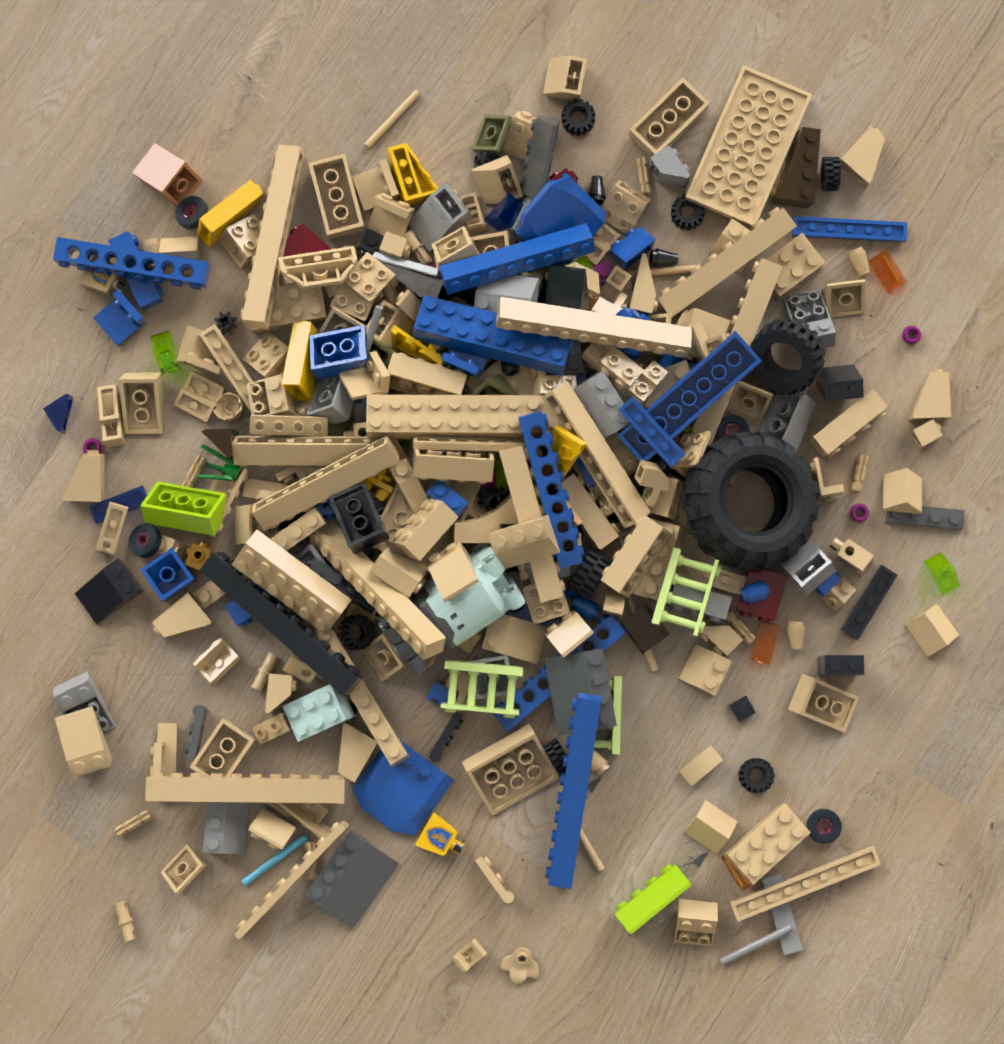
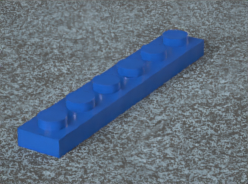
M793 216V221L797 225L792 230L793 237L803 233L805 237L903 243L907 241V222Z

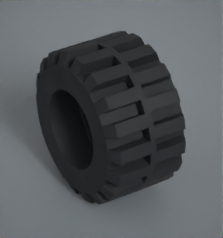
M594 547L587 552L582 560L583 563L579 564L567 583V588L585 600L592 596L601 582L604 569L608 566L610 567L613 559Z

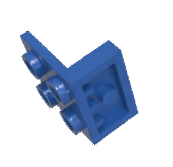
M118 289L113 293L115 299L94 316V320L117 346L122 344L147 322Z
M450 348L448 353H443L441 360L445 365L479 379L488 357Z

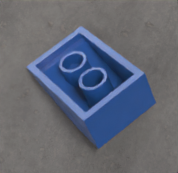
M365 325L309 336L311 370L318 379L338 376L340 372L348 371L367 361Z

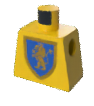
M433 812L415 845L445 856L448 849L459 855L465 844L455 839L458 830L436 812Z

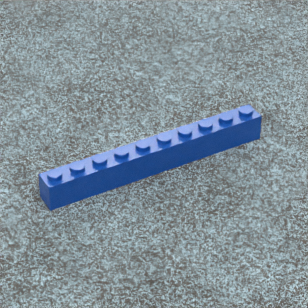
M578 693L577 699L573 698L571 710H575L574 718L570 717L568 728L572 729L571 736H567L565 747L569 748L568 755H564L563 767H566L565 774H561L560 785L563 786L562 793L558 792L557 804H560V809L555 811L554 823H557V828L552 830L551 836L554 847L549 849L548 860H551V867L546 868L545 878L549 879L548 886L572 888L600 713L601 696Z

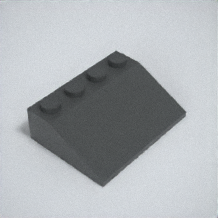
M538 115L536 120H532L531 131H534L533 138H529L527 145L530 154L529 157H525L523 168L526 169V174L521 177L520 187H523L522 193L532 199L548 182L560 119Z
M603 648L568 654L565 657L558 656L545 659L558 736L572 733V729H568L570 717L574 718L575 710H571L573 698L577 699L578 693L601 696L597 729L617 726Z
M351 829L304 896L354 928L399 863Z

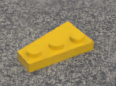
M394 325L390 333L393 347L415 359L421 358L428 363L434 365L441 364L446 367L441 360L442 355L440 353L432 351Z
M558 425L553 427L552 430L554 444H551V448L558 455L559 463H556L557 470H561L563 477H565L587 443ZM543 466L542 474H551L552 466Z

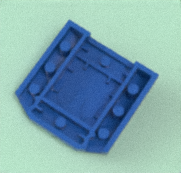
M565 173L559 180L547 182L523 210L520 216L522 221L519 230L516 228L515 233L524 241L586 223L592 236H594L605 223L607 213ZM569 259L552 265L566 266L570 264V262L573 259Z
M400 740L410 757L392 767L382 750H380L352 790L361 808L391 831L415 835L454 782V779Z

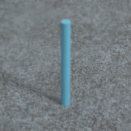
M303 834L242 879V883L245 886L249 885L309 840L308 837Z

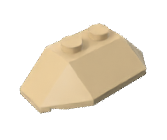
M354 246L278 257L281 273L303 289L341 284L358 262Z

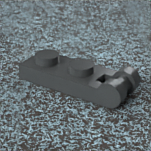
M196 705L193 708L195 720L194 724L191 723L189 729L191 740L190 743L187 742L185 754H188L187 759L194 760L200 750L207 715V708L203 705Z

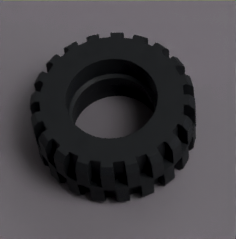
M783 318L781 321L776 319L771 324L765 325L749 346L762 360L753 368L754 372L752 373L754 379H759L760 382L758 384L762 387L765 385L768 387L767 390L772 393L774 390L778 391V395H784L786 392L788 395H794L796 392L800 393L809 387L821 372L825 362L823 358L825 356V349L821 348L823 341L816 337L818 335L816 330L811 331L809 329L810 325L807 323L803 325L800 323V320L794 319L790 321V318ZM775 343H786L794 347L801 356L802 367L797 370H787L779 366L772 357L771 346Z

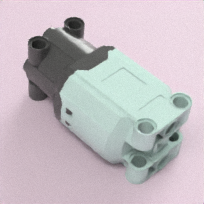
M488 543L477 544L472 549V553L469 554L479 580L478 583L444 602L433 578L424 583L417 594L412 593L410 601L446 637L444 649L455 648L503 616L508 610L520 608L526 601L514 580L507 573H503L505 567L499 558L495 556L493 549ZM377 611L375 618L379 622L378 625L400 659L413 675H419L424 672L428 667L425 660L402 639L401 635Z

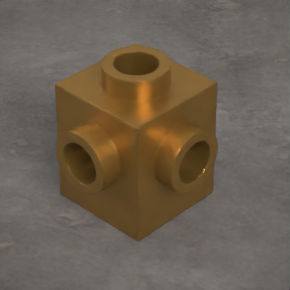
M199 541L198 545L193 543L192 546L187 548L185 565L199 570L214 551L209 549L210 545Z

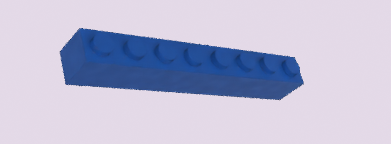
M585 223L439 266L441 280L447 295L593 253L595 252L594 239Z

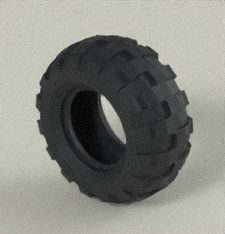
M736 433L715 441L705 449L703 457L701 456L698 464L688 469L684 484H686L684 495H681L682 509H685L687 517L685 524L689 533L693 534L698 541L697 546L706 555L719 560L720 564L729 568L761 570L775 567L777 564L788 561L797 554L798 549L803 544L807 543L813 533V522L818 518L819 505H816V494H819L816 480L813 481L810 475L811 467L804 457H799L795 453V448L784 440L775 439L771 434ZM739 471H749L758 474L768 483L774 496L773 515L768 524L756 533L749 532L738 526L727 510L726 490L731 479Z

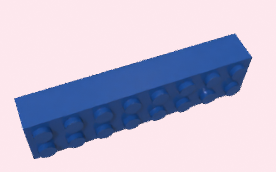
M424 295L413 327L416 340L564 376L574 339H561L555 336H542L536 333L504 330L496 327L497 313Z
M734 331L645 410L673 439L762 360L742 337ZM631 423L617 435L639 461H648L657 453Z

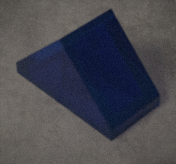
M508 193L484 218V221L497 231L512 228L523 207V203Z
M69 394L63 395L43 408L55 429L61 434L66 432L74 397Z

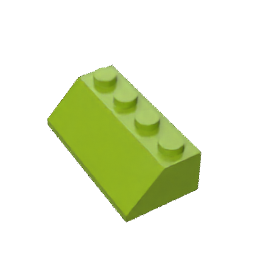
M157 481L140 507L145 523L214 536L222 524L227 495L226 493Z
M675 863L673 865L667 864L660 870L662 874L657 878L652 876L645 882L647 886L642 890L640 888L636 889L630 894L631 899L627 902L623 900L615 907L616 911L614 914L630 935L692 885Z

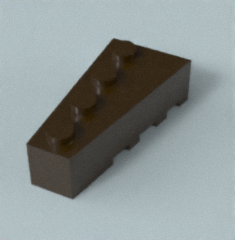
M802 127L795 133L780 183L771 204L807 209L815 204L821 129Z

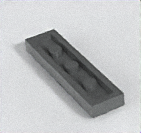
M922 506L921 514L886 511L885 523L962 530L965 510Z

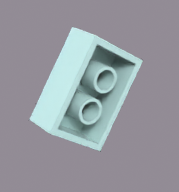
M330 684L282 706L297 742L355 717L347 696H342Z

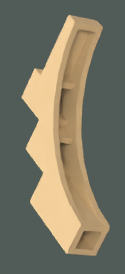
M538 447L536 451L537 455L543 456L542 450H540V447ZM526 460L528 467H531L530 460ZM535 478L531 479L533 486H537ZM511 494L497 507L479 517L466 521H455L450 526V542L490 543L488 535L493 531L502 529L500 524H519ZM537 497L538 505L542 504L540 497Z

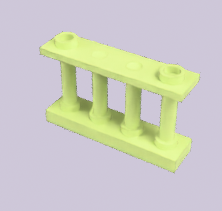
M673 547L651 623L660 626L661 622L665 623L667 621L694 629L693 636L698 637L699 633H703L705 622H702L714 579L719 577L722 566L719 565V560L716 559L712 566L685 558L684 555H681V549ZM681 565L711 573L708 584L678 576L679 574L676 573L677 566L681 567ZM672 584H680L706 592L703 603L673 595L670 592ZM672 602L699 610L697 622L667 614L668 611H665L666 604Z
M445 660L444 669H449L448 673H450L448 702L441 703V708H445V712L456 713V710L499 713L503 714L505 718H515V715H519V709H514L516 679L519 676H523V667ZM460 670L468 671V675H470L467 704L455 703L457 679ZM480 672L487 673L489 677L486 706L475 705L477 676ZM499 674L507 675V678H509L506 708L494 707L496 681Z
M613 676V680H610L609 685L611 692H613L612 701L617 726L605 728L608 731H612V738H608V740H595L594 748H608V750H611V754L620 755L622 676Z

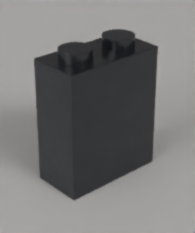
M854 364L821 368V372L816 378V386L825 401L864 397L863 378Z
M864 655L818 656V676L864 675Z

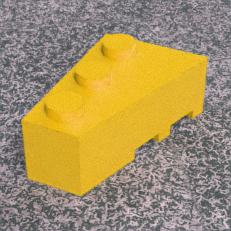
M407 143L388 148L386 156L401 201L410 206L425 202L439 187L436 186L430 174L422 167L419 159Z

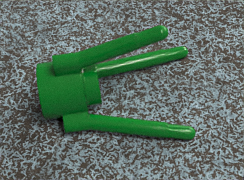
M204 444L201 445V448L229 464L225 463L224 467L205 463L206 467L222 471V475L225 476L198 474L197 478L226 480L231 482V479H237L240 466L234 465V460H230Z

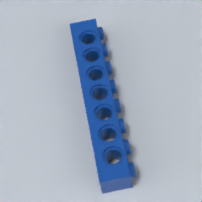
M57 237L53 260L58 263V266L63 268L76 266L78 270L88 271V269L96 270L95 272L100 274L112 272L118 277L130 275L137 280L149 278L155 283L162 284L163 281L171 282V285L182 287V284L190 285V288L201 290V287L207 288L210 264L207 261ZM75 251H79L78 258L72 259V254ZM97 254V261L90 262L91 256ZM116 257L117 262L114 265H109V260ZM130 261H136V265L133 268L127 267ZM149 264H155L152 271H146V267ZM173 267L174 270L171 274H165L166 268ZM186 270H192V275L188 278H185L184 272Z
M539 410L518 416L544 513L549 516L560 549V553L556 554L559 567L561 569L583 563L581 558L585 557L582 545L578 546L577 538H580L577 527H573L571 521L575 519L572 508L568 509L566 501H569L567 489L563 490L561 482H564L562 471H558L556 463H559L556 451H552L553 437L551 432L547 433L546 425H549L546 413L542 414V411ZM534 427L542 429L540 437L535 438L531 435ZM545 446L547 448L546 455L538 456L536 453L537 448ZM543 466H552L551 474H542ZM550 484L557 485V491L554 494L547 492V487ZM555 503H561L563 506L562 510L558 513L552 511V506ZM560 522H566L568 524V527L565 531H559L557 529V525ZM567 540L573 542V546L569 550L562 548V544Z
M605 614L597 621L599 625L596 628L590 627L594 633L569 654L584 652L582 645L586 641L593 644V650L603 648V651H605L624 635L626 631L612 614L609 617ZM605 629L608 633L607 639H599L597 636L598 630ZM546 665L538 670L540 674L535 679L531 676L523 683L525 685L520 691L515 689L514 703L519 706V715H515V718H505L503 714L493 713L507 732L551 696L549 686L545 690L538 687L540 679L545 678L548 680ZM525 691L533 692V701L526 702L523 699V693ZM501 701L495 707L506 708V703L504 704Z

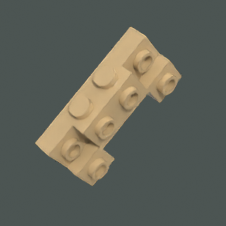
M592 343L583 352L581 357L597 371H604L608 379L618 390L623 391L629 397L633 396L641 405L668 374V371L654 360L643 370L617 349L616 346Z

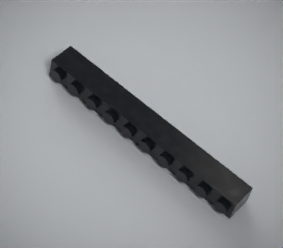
M213 552L199 570L342 696L349 695L363 678L359 674L360 670L354 665H349L345 662L346 658L339 652L335 653L327 641L324 639L320 640L312 628H306L297 615L290 614L287 611L286 605L272 598L273 595L265 589L263 590L253 580L232 566L231 558L226 553Z

